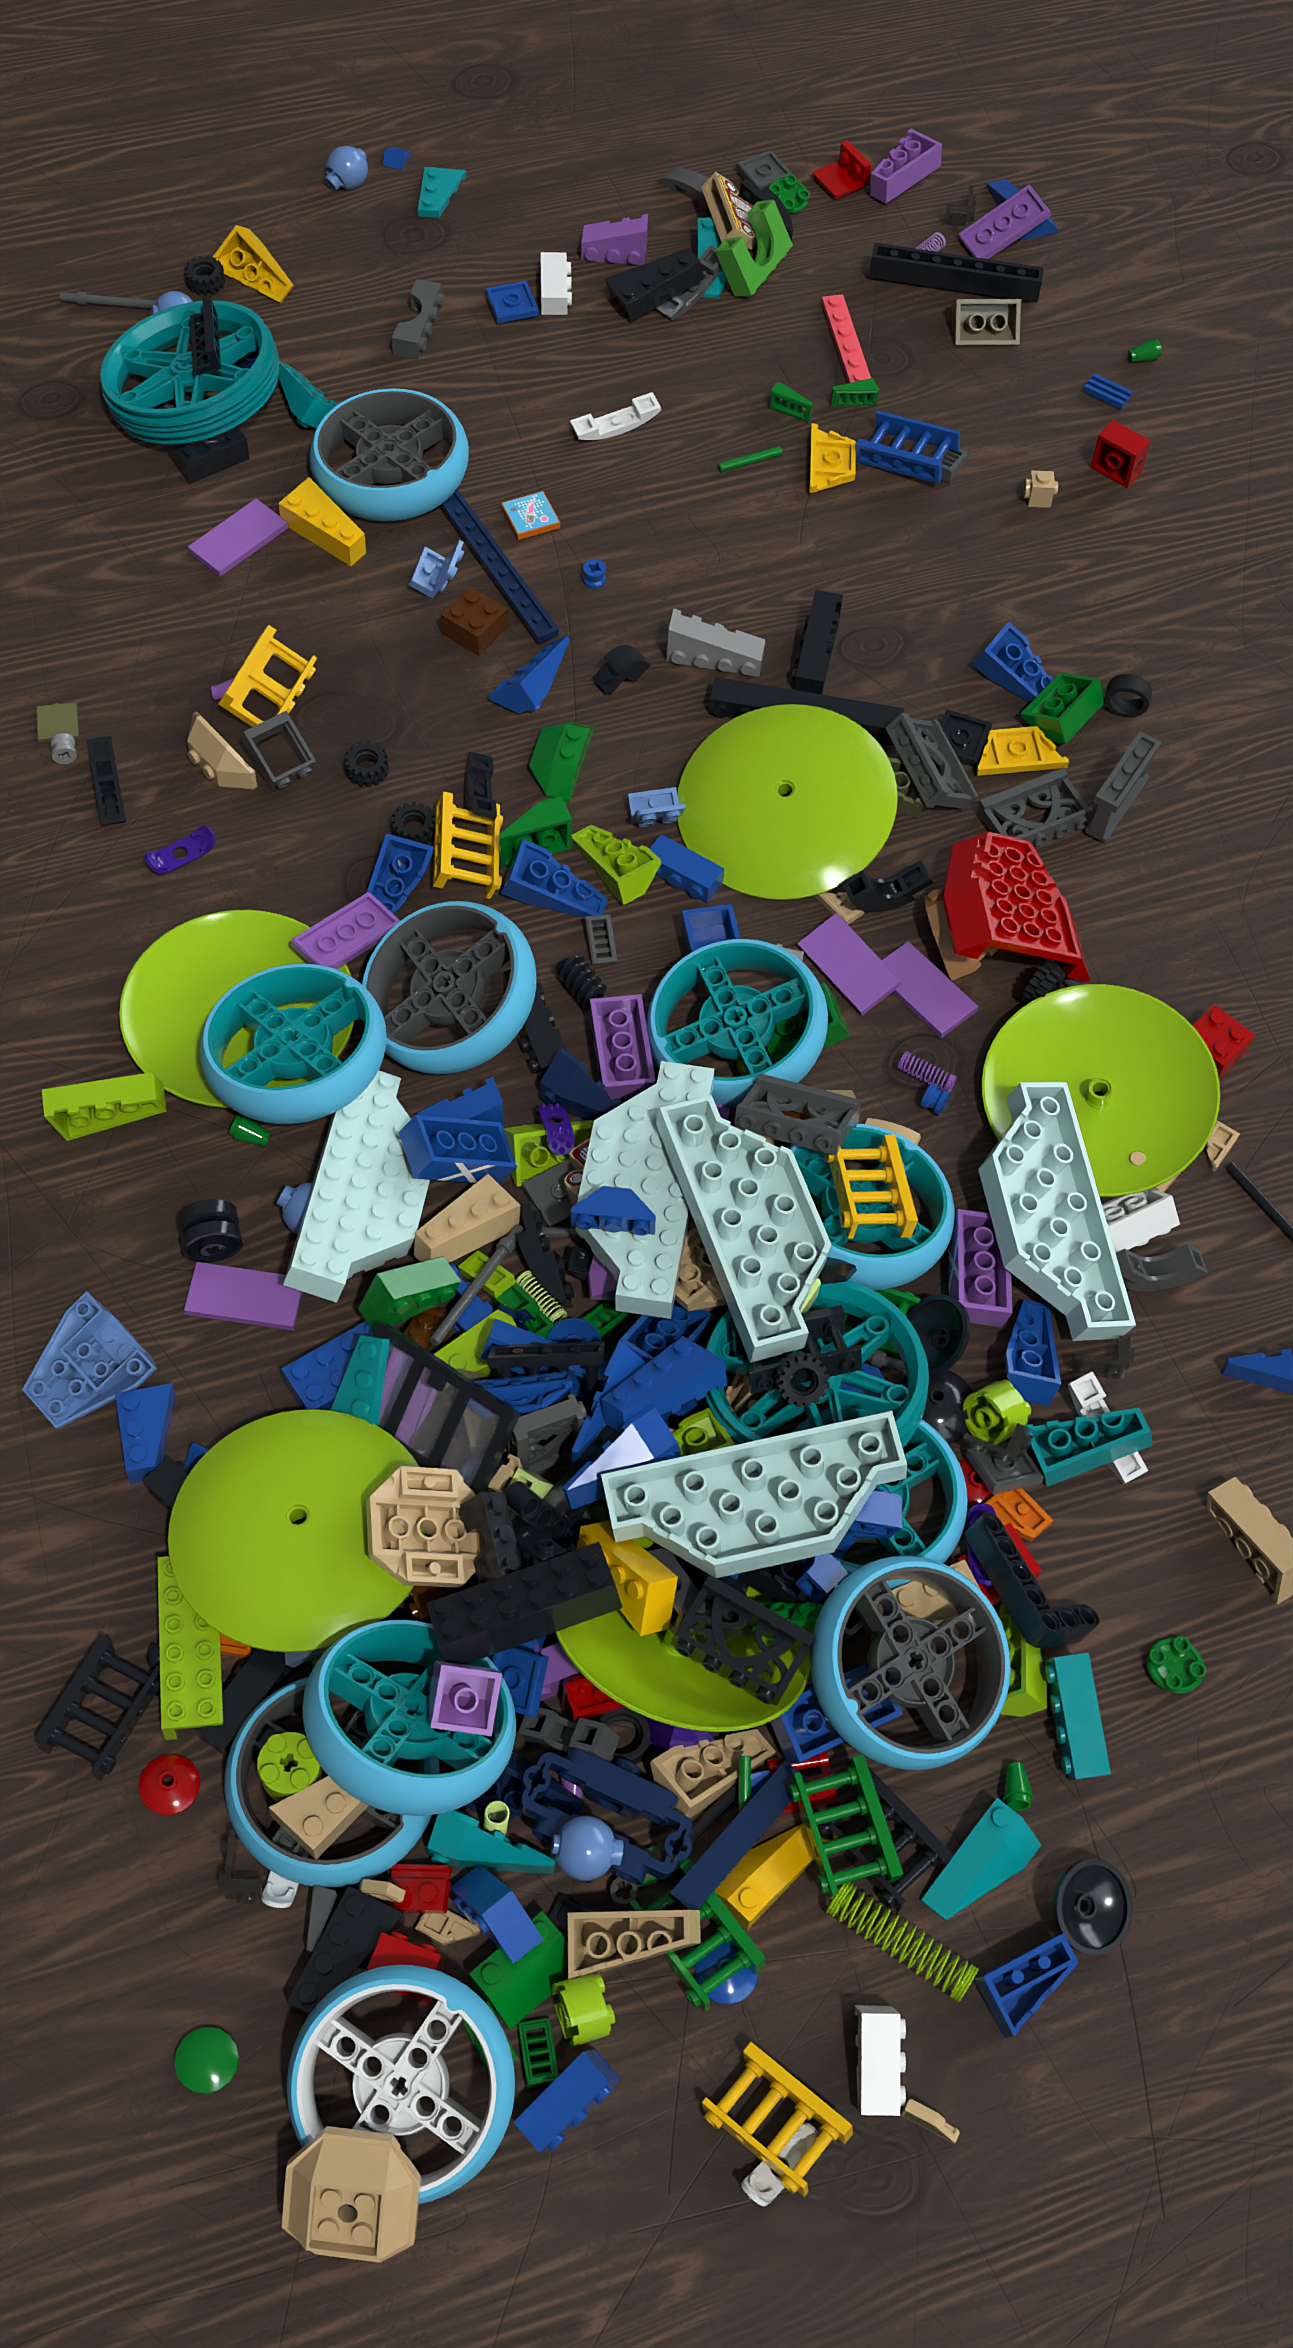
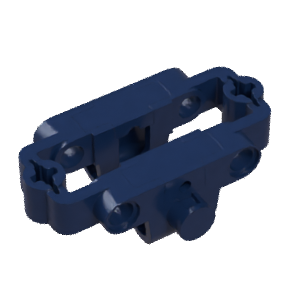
M570 1748L566 1759L551 1752L543 1754L537 1765L527 1768L521 1782L523 1796L520 1801V1810L525 1816L536 1820L532 1834L550 1845L552 1844L553 1835H558L560 1828L566 1822L579 1816L574 1813L570 1816L556 1808L542 1806L534 1802L544 1797L548 1791L551 1781L548 1770L558 1773L566 1781L583 1788L586 1799L632 1820L635 1817L639 1818V1816H642L652 1822L665 1826L668 1825L677 1830L668 1835L661 1847L660 1853L664 1861L663 1863L654 1859L648 1852L629 1844L628 1839L612 1832L615 1839L623 1840V1856L620 1866L611 1865L604 1874L605 1876L613 1874L636 1885L643 1884L646 1874L662 1880L667 1879L671 1876L676 1866L683 1864L691 1853L692 1842L689 1835L692 1831V1821L686 1815L675 1811L679 1801L677 1795L639 1777L641 1769L626 1759L617 1758L613 1765L584 1750ZM542 1769L540 1784L534 1788L531 1796H529L532 1787L531 1783L535 1777L537 1778ZM682 1835V1839L679 1844L680 1852L678 1853V1855L674 1857L672 1863H670L671 1857L673 1855V1846L678 1842L679 1838ZM590 1880V1881H582V1882L591 1883L592 1880Z

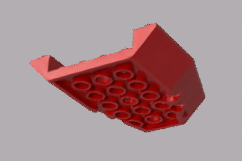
M988 831L954 843L951 847L942 900L955 955L978 959L987 946L1061 961L1063 962L1066 978L1089 982L1090 976L1072 913L1067 901L1061 895L1055 881L1047 872L1043 861L1032 843L1027 840Z

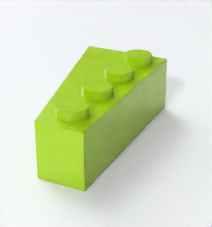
M154 1072L42 1089L44 1117L66 1141L167 1112L164 1085Z
M506 1304L434 1355L456 1370L462 1369L488 1375L489 1380L500 1376V1370L489 1368L488 1361L480 1359L495 1319L516 1326ZM447 1382L443 1391L439 1393L437 1401L454 1395L455 1386Z

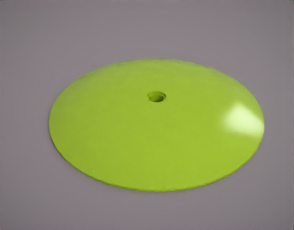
M796 704L775 705L750 711L732 719L702 742L687 763L680 780L677 793L679 804H685L686 809L677 819L686 847L724 868L722 884L739 893L763 899H801L822 894L841 886L842 882L864 870L874 860L886 843L894 825L898 802L897 784L894 771L886 753L879 743L856 722L834 711L820 707ZM783 794H790L789 796H786V797H783V796H782Z
M231 910L192 919L175 927L156 940L133 966L127 977L120 1000L119 1016L123 1039L137 1066L143 1073L154 1072L163 1083L164 1090L177 1097L206 1106L230 1108L215 1094L203 1073L200 1058V1042L205 1022L217 1002L231 988L244 979L278 966L310 964L291 946V939L310 927L295 919L271 912ZM346 964L337 969L351 976ZM320 1001L293 1002L277 1006L276 1008L279 1010L288 1008L311 1009ZM354 1022L333 1036L332 1054L337 1058L344 1050L350 1038ZM246 1024L234 1035L227 1046L222 1061L225 1069L254 1049L255 1031ZM308 1076L293 1079L276 1077L265 1086H293L310 1082L312 1079Z
M1106 984L1077 985L1047 993L1045 997L1041 996L1017 1011L1000 1029L987 1053L983 1068L982 1098L984 1110L998 1141L1012 1123L1006 1097L1020 1082H1067L1099 1197H1116L1144 1192L1177 1176L1204 1149L1211 1137L1219 1112L1220 1083L1217 1068L1211 1052L1197 1030L1181 1014L1164 1002L1148 994L1121 986ZM1094 1092H1102L1104 1096H1097ZM1142 1152L1146 1156V1160L1141 1165H1134L1130 1162L1132 1153Z
M317 1409L294 1410L263 1417L244 1425L220 1440L198 1461L185 1479L175 1500L169 1523L168 1548L172 1571L179 1589L196 1614L209 1626L236 1642L267 1651L290 1653L325 1649L355 1629L383 1621L404 1601L415 1585L401 1584L369 1559L366 1500L400 1466L419 1467V1465L407 1449L391 1434L375 1424L371 1425L362 1418L346 1413ZM305 1519L302 1524H294L296 1520ZM420 1528L421 1533L428 1537L427 1532Z
M670 1551L673 1557L678 1559L677 1555ZM750 1585L746 1593L747 1597L758 1603H774ZM620 1609L555 1632L559 1643L575 1667L592 1684L613 1700L648 1718L680 1728L698 1731L725 1732L744 1730L763 1725L778 1718L788 1711L799 1699L807 1684L810 1673V1651H808L778 1705H768L759 1701L755 1694L748 1689H740L732 1685L728 1678L719 1672L712 1673L706 1670L701 1665V1662L695 1658L679 1654L674 1646L671 1645L674 1635L670 1629L639 1636ZM706 1624L705 1628L711 1629V1626ZM699 1631L690 1633V1636L700 1643L706 1641L704 1635L697 1634ZM754 1632L749 1636L725 1640L733 1657H744L762 1653L756 1645ZM762 1636V1640H763V1642L765 1643V1645H766L769 1649H771L772 1647H770V1646L767 1644V1641H773V1640ZM792 1648L779 1657L785 1663L787 1669H789L798 1653ZM770 1662L769 1664L773 1670L772 1677L768 1672H761L760 1677L770 1684H775L780 1681L781 1674L779 1668L773 1662Z

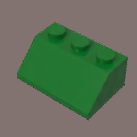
M1060 672L1021 713V718L1031 727L1038 726L1045 737L1052 742L1067 744L1105 703L1100 679Z
M543 1911L531 1920L544 1939L514 1964L498 1948L469 1973L470 1983L485 2001H489L493 2011L510 2031L553 1994L552 1986L554 1983L568 1979V1943Z

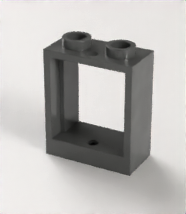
M287 711L243 732L241 741L270 790L276 787L279 789L285 788L291 784L292 779L298 776L301 779L313 772L312 769L316 760ZM283 730L303 764L274 777L255 743Z

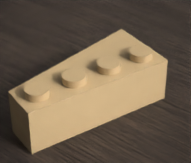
M487 1174L415 1232L414 1256L420 1262L444 1256L448 1263L510 1233L516 1224L519 1225L520 1204Z
M1236 1477L1209 1491L1206 1503L1207 1511L1227 1538L1234 1537L1235 1545L1238 1549L1237 1552L1243 1560L1249 1558L1257 1570L1255 1576L1260 1583L1264 1584L1267 1582L1274 1591L1271 1595L1274 1602L1278 1605L1293 1596V1538L1290 1536L1288 1529L1283 1524H1279L1271 1515L1268 1507L1260 1504L1253 1496L1250 1488L1242 1484Z

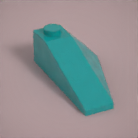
M698 218L696 250L697 258L699 259L710 245L717 249L722 244L713 218ZM721 269L712 285L701 298L720 297L727 281L723 269Z
M279 361V379L291 412L298 418L297 422L306 428L312 426L317 429L327 413L338 404L333 400L329 402L323 396L325 393L309 384L310 381L293 367Z
M996 1798L921 1899V1902L946 1921L1013 1875L1021 1872L1042 1844L1025 1820L1000 1799Z
M455 1810L437 1815L427 1847L428 1856L432 1857L431 1861L437 1865H451L456 1868L474 1869L480 1864L486 1870L554 1874L556 1870V1860L524 1844L517 1843L516 1846L511 1845L510 1840L505 1837V1834L497 1830L494 1832L488 1831V1833L483 1831L478 1826L479 1821Z

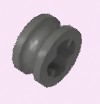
M619 1877L616 1878L610 1886V1899L613 1904L619 1908L630 1907V1902L637 1898V1885ZM625 1885V1889L627 1886L631 1888L628 1899H623V1896L621 1898L616 1896L619 1889L618 1886Z

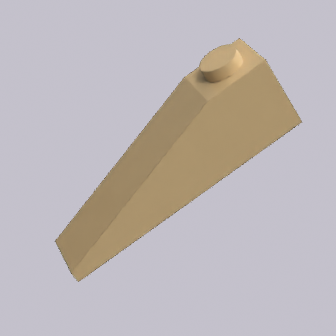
M757 1729L726 1735L723 1739L709 1742L706 1739L699 1741L697 1745L674 1746L653 1759L650 1765L655 1784L669 1790L679 1798L675 1811L692 1818L739 1782L740 1755L751 1756L752 1772L772 1757L776 1751Z

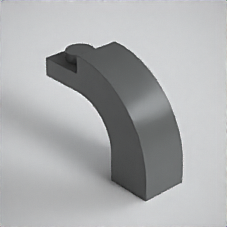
M1188 1243L1171 1252L1153 1257L1138 1256L1125 1248L1116 1252L1126 1287L1134 1291L1147 1292L1174 1288L1208 1274L1200 1250Z

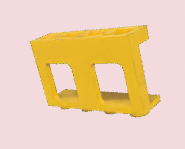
M270 625L261 634L218 703L251 727L263 721L242 707V703L250 690H256L277 704L279 710L276 715L287 711L289 714L295 705V702L292 701L293 697H299L306 686L303 684L304 679L309 680L316 670L313 664L317 657L313 655L309 661H306L274 639L273 635L276 629ZM272 655L277 656L299 672V677L291 689H286L263 672L265 665Z

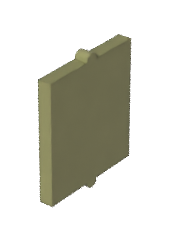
M55 703L54 705L36 706L38 742H49L54 735L60 733L70 734L74 739H79L77 703Z

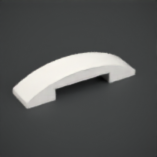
M653 392L632 399V406L595 419H593L591 414L570 420V424L578 439H605L623 434L644 424L661 411V406Z
M1093 1371L1068 1384L1079 1417L1102 1416V1413L1110 1412L1103 1400L1106 1394ZM1138 1451L1107 1463L1123 1484L1148 1471Z

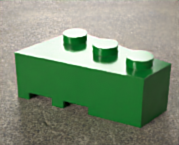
M444 1256L377 1273L358 1309L372 1331L375 1332L379 1322H386L394 1326L432 1307L448 1302L455 1296V1291L461 1280Z

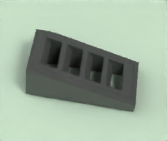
M947 449L941 459L942 481L950 484L969 456V452L959 449L958 452Z
M610 914L585 916L584 928L592 966L617 963ZM601 927L605 928V930L603 931H593L592 929ZM606 936L607 939L594 940V937ZM608 944V948H595V945ZM610 953V957L597 958L596 954Z
M314 1885L312 1890L306 1943L309 1957L313 1954L339 1903L336 1891L319 1885Z

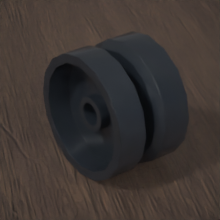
M214 1199L198 1201L185 1207L177 1216L180 1235H182L180 1239L183 1255L190 1261L201 1263L222 1261L237 1254L243 1246L241 1231L238 1227L237 1208L231 1202Z

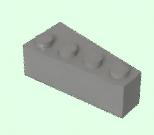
M673 608L668 631L666 662L760 676L765 639L739 630L730 632L724 628V625L715 623L713 626L701 622L702 618L692 615L691 618L683 616L680 610Z

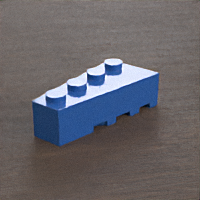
M680 1337L602 1398L605 1424L622 1434L625 1430L621 1427L629 1419L650 1405L655 1406L660 1415L669 1412L673 1414L680 1410L681 1405L693 1398L698 1401L706 1397L707 1391L715 1387L718 1390L726 1387L725 1360L686 1337Z

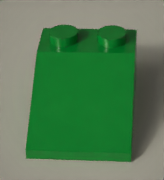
M562 796L549 798L537 803L499 834V865L501 868L510 866L522 839L541 846L552 854L571 850L572 818Z
M823 982L820 986L827 1003L828 1026L822 1049L850 1037L836 998ZM808 1010L775 1024L774 1034L767 1045L772 1060L785 1057L798 1043L806 1028Z

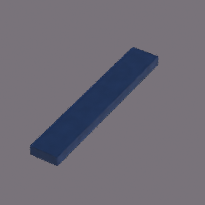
M785 1760L670 1892L669 1897L684 1910H699L792 1802L788 1784H791V1778L799 1771ZM801 1774L803 1783L808 1782L809 1780Z

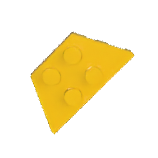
M815 423L811 424L809 493L854 481L856 474V441L848 437H842L834 431H830L829 434L818 429L819 425Z
M1038 726L990 730L976 774L981 776L1068 768L1069 759L1066 756L1062 758L1055 750L1056 745L1045 737Z

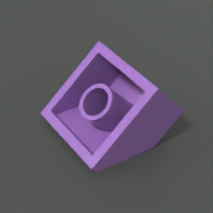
M435 1660L429 1691V1727L492 1736L502 1673L492 1668Z

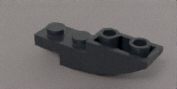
M748 179L740 183L739 197L752 206L758 201H775L792 242V221L781 200L768 187L760 190Z
M531 1203L520 1205L526 1231L518 1233L516 1236L527 1264L541 1285L565 1307L572 1308L571 1298L575 1296L571 1283L567 1282L565 1277L568 1267L563 1256L560 1257L554 1250H551L547 1234H543L541 1225H544L545 1221L541 1210H537Z

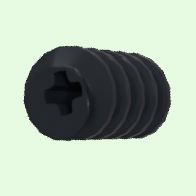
M583 955L564 958L555 966V974L559 975L560 980L565 983L566 988L576 997L577 1002L582 1005L583 1009L588 1011L590 1010V999L603 998L607 991L606 984H601L602 980L600 977H595V970H589L590 964L584 962Z

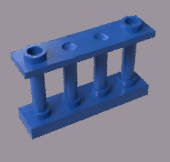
M877 410L876 433L870 441L862 439L857 441L855 444L856 462L939 484L942 479L941 459L947 449L959 451L960 431ZM885 433L897 436L891 447L879 444ZM906 439L918 441L911 452L900 449ZM926 444L938 447L933 457L920 455Z

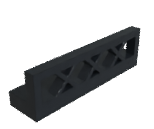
M211 296L202 298L203 312L190 315L192 359L195 375L222 369L218 314ZM204 321L202 325L197 324V322ZM203 333H205V337H203V338H200V337H199V336H201ZM204 346L206 347L204 352L200 351ZM205 360H207V361L210 362V363H207V364H202V365H200V364H201L202 362H204Z

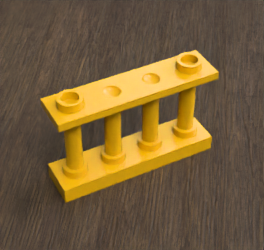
M443 791L436 804L433 887L443 889L447 880L456 878L486 885V898L491 899L495 890L500 889L502 876L499 875V834L503 822V816L500 815V804H496V819L471 814L469 810L457 808L453 804V794ZM456 817L486 824L487 834L456 828L452 824V819ZM455 837L486 844L487 855L455 848L451 844V839ZM454 857L485 864L486 875L454 868V865H451V859Z
M884 1135L882 1144L878 1148L841 1149L840 1147L837 1155L825 1153V1161L830 1164L840 1205L841 1227L845 1228L848 1239H853L858 1225L894 1224L898 1227L901 1238L912 1237L918 1219L895 1135ZM877 1159L878 1162L882 1163L883 1170H846L844 1160ZM849 1181H883L887 1183L888 1191L852 1192ZM889 1202L893 1206L894 1213L857 1214L855 1203Z
M750 2042L743 2051L744 2061L746 2062L745 2071L717 2105L707 2098L703 2100V2110L706 2113L704 2118L716 2129L722 2126L781 2177L780 2183L793 2194L798 2191L805 2197L808 2193V2183L802 2178L831 2141L839 2139L846 2144L853 2135L852 2124L754 2043ZM763 2076L771 2083V2090L745 2123L739 2126L726 2114L756 2077L760 2078ZM787 2096L796 2103V2111L768 2147L765 2148L751 2135L781 2098L785 2099ZM814 2118L822 2125L820 2127L822 2132L791 2170L777 2156L804 2121Z

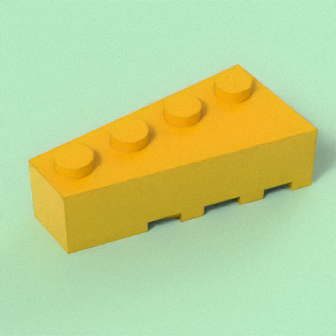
M310 477L279 502L280 517L288 522V528L349 566L355 564L366 554L365 533Z
M610 1520L580 1526L577 1549L597 1542L600 1543L623 1607L620 1610L639 1636L669 1629L678 1576L633 1539L615 1543Z

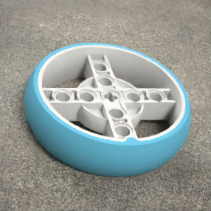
M413 1965L383 1966L362 1972L338 1985L317 2004L299 2032L293 2047L287 2074L288 2109L295 2134L302 2148L315 2139L316 2135L324 2129L314 2096L315 2063L321 2048L354 2073L352 2084L353 2096L361 2116L352 2129L404 2136L415 2134L428 2128L461 2153L445 2167L432 2173L421 2175L419 2204L446 2196L474 2178L485 2167L499 2147L509 2125L515 2096V2074L510 2046L498 2019L489 2006L473 1990L459 1980L437 1970ZM408 1991L420 1993L438 2000L416 2035L395 2033L374 2041L341 2016L360 2001L384 1992ZM440 2020L445 2024L446 2034L444 2036H437L432 2032V2021ZM462 2020L470 2026L483 2049L489 2070L490 2095L483 2121L448 2096L449 2074L440 2053ZM342 2037L353 2039L355 2042V2051L353 2053L344 2051L341 2046ZM421 2048L426 2052L427 2062L425 2064L415 2062L412 2056L413 2049ZM375 2056L381 2061V2072H373L368 2068V2057ZM404 2077L407 2080L405 2087L402 2091H399L396 2088L397 2080ZM423 2096L432 2098L435 2103V2110L432 2112L423 2110L420 2105V2098ZM378 2104L386 2106L389 2110V2119H379L375 2114V2106ZM455 2116L459 2118L462 2123V2129L458 2132L450 2130L446 2124L447 2117Z

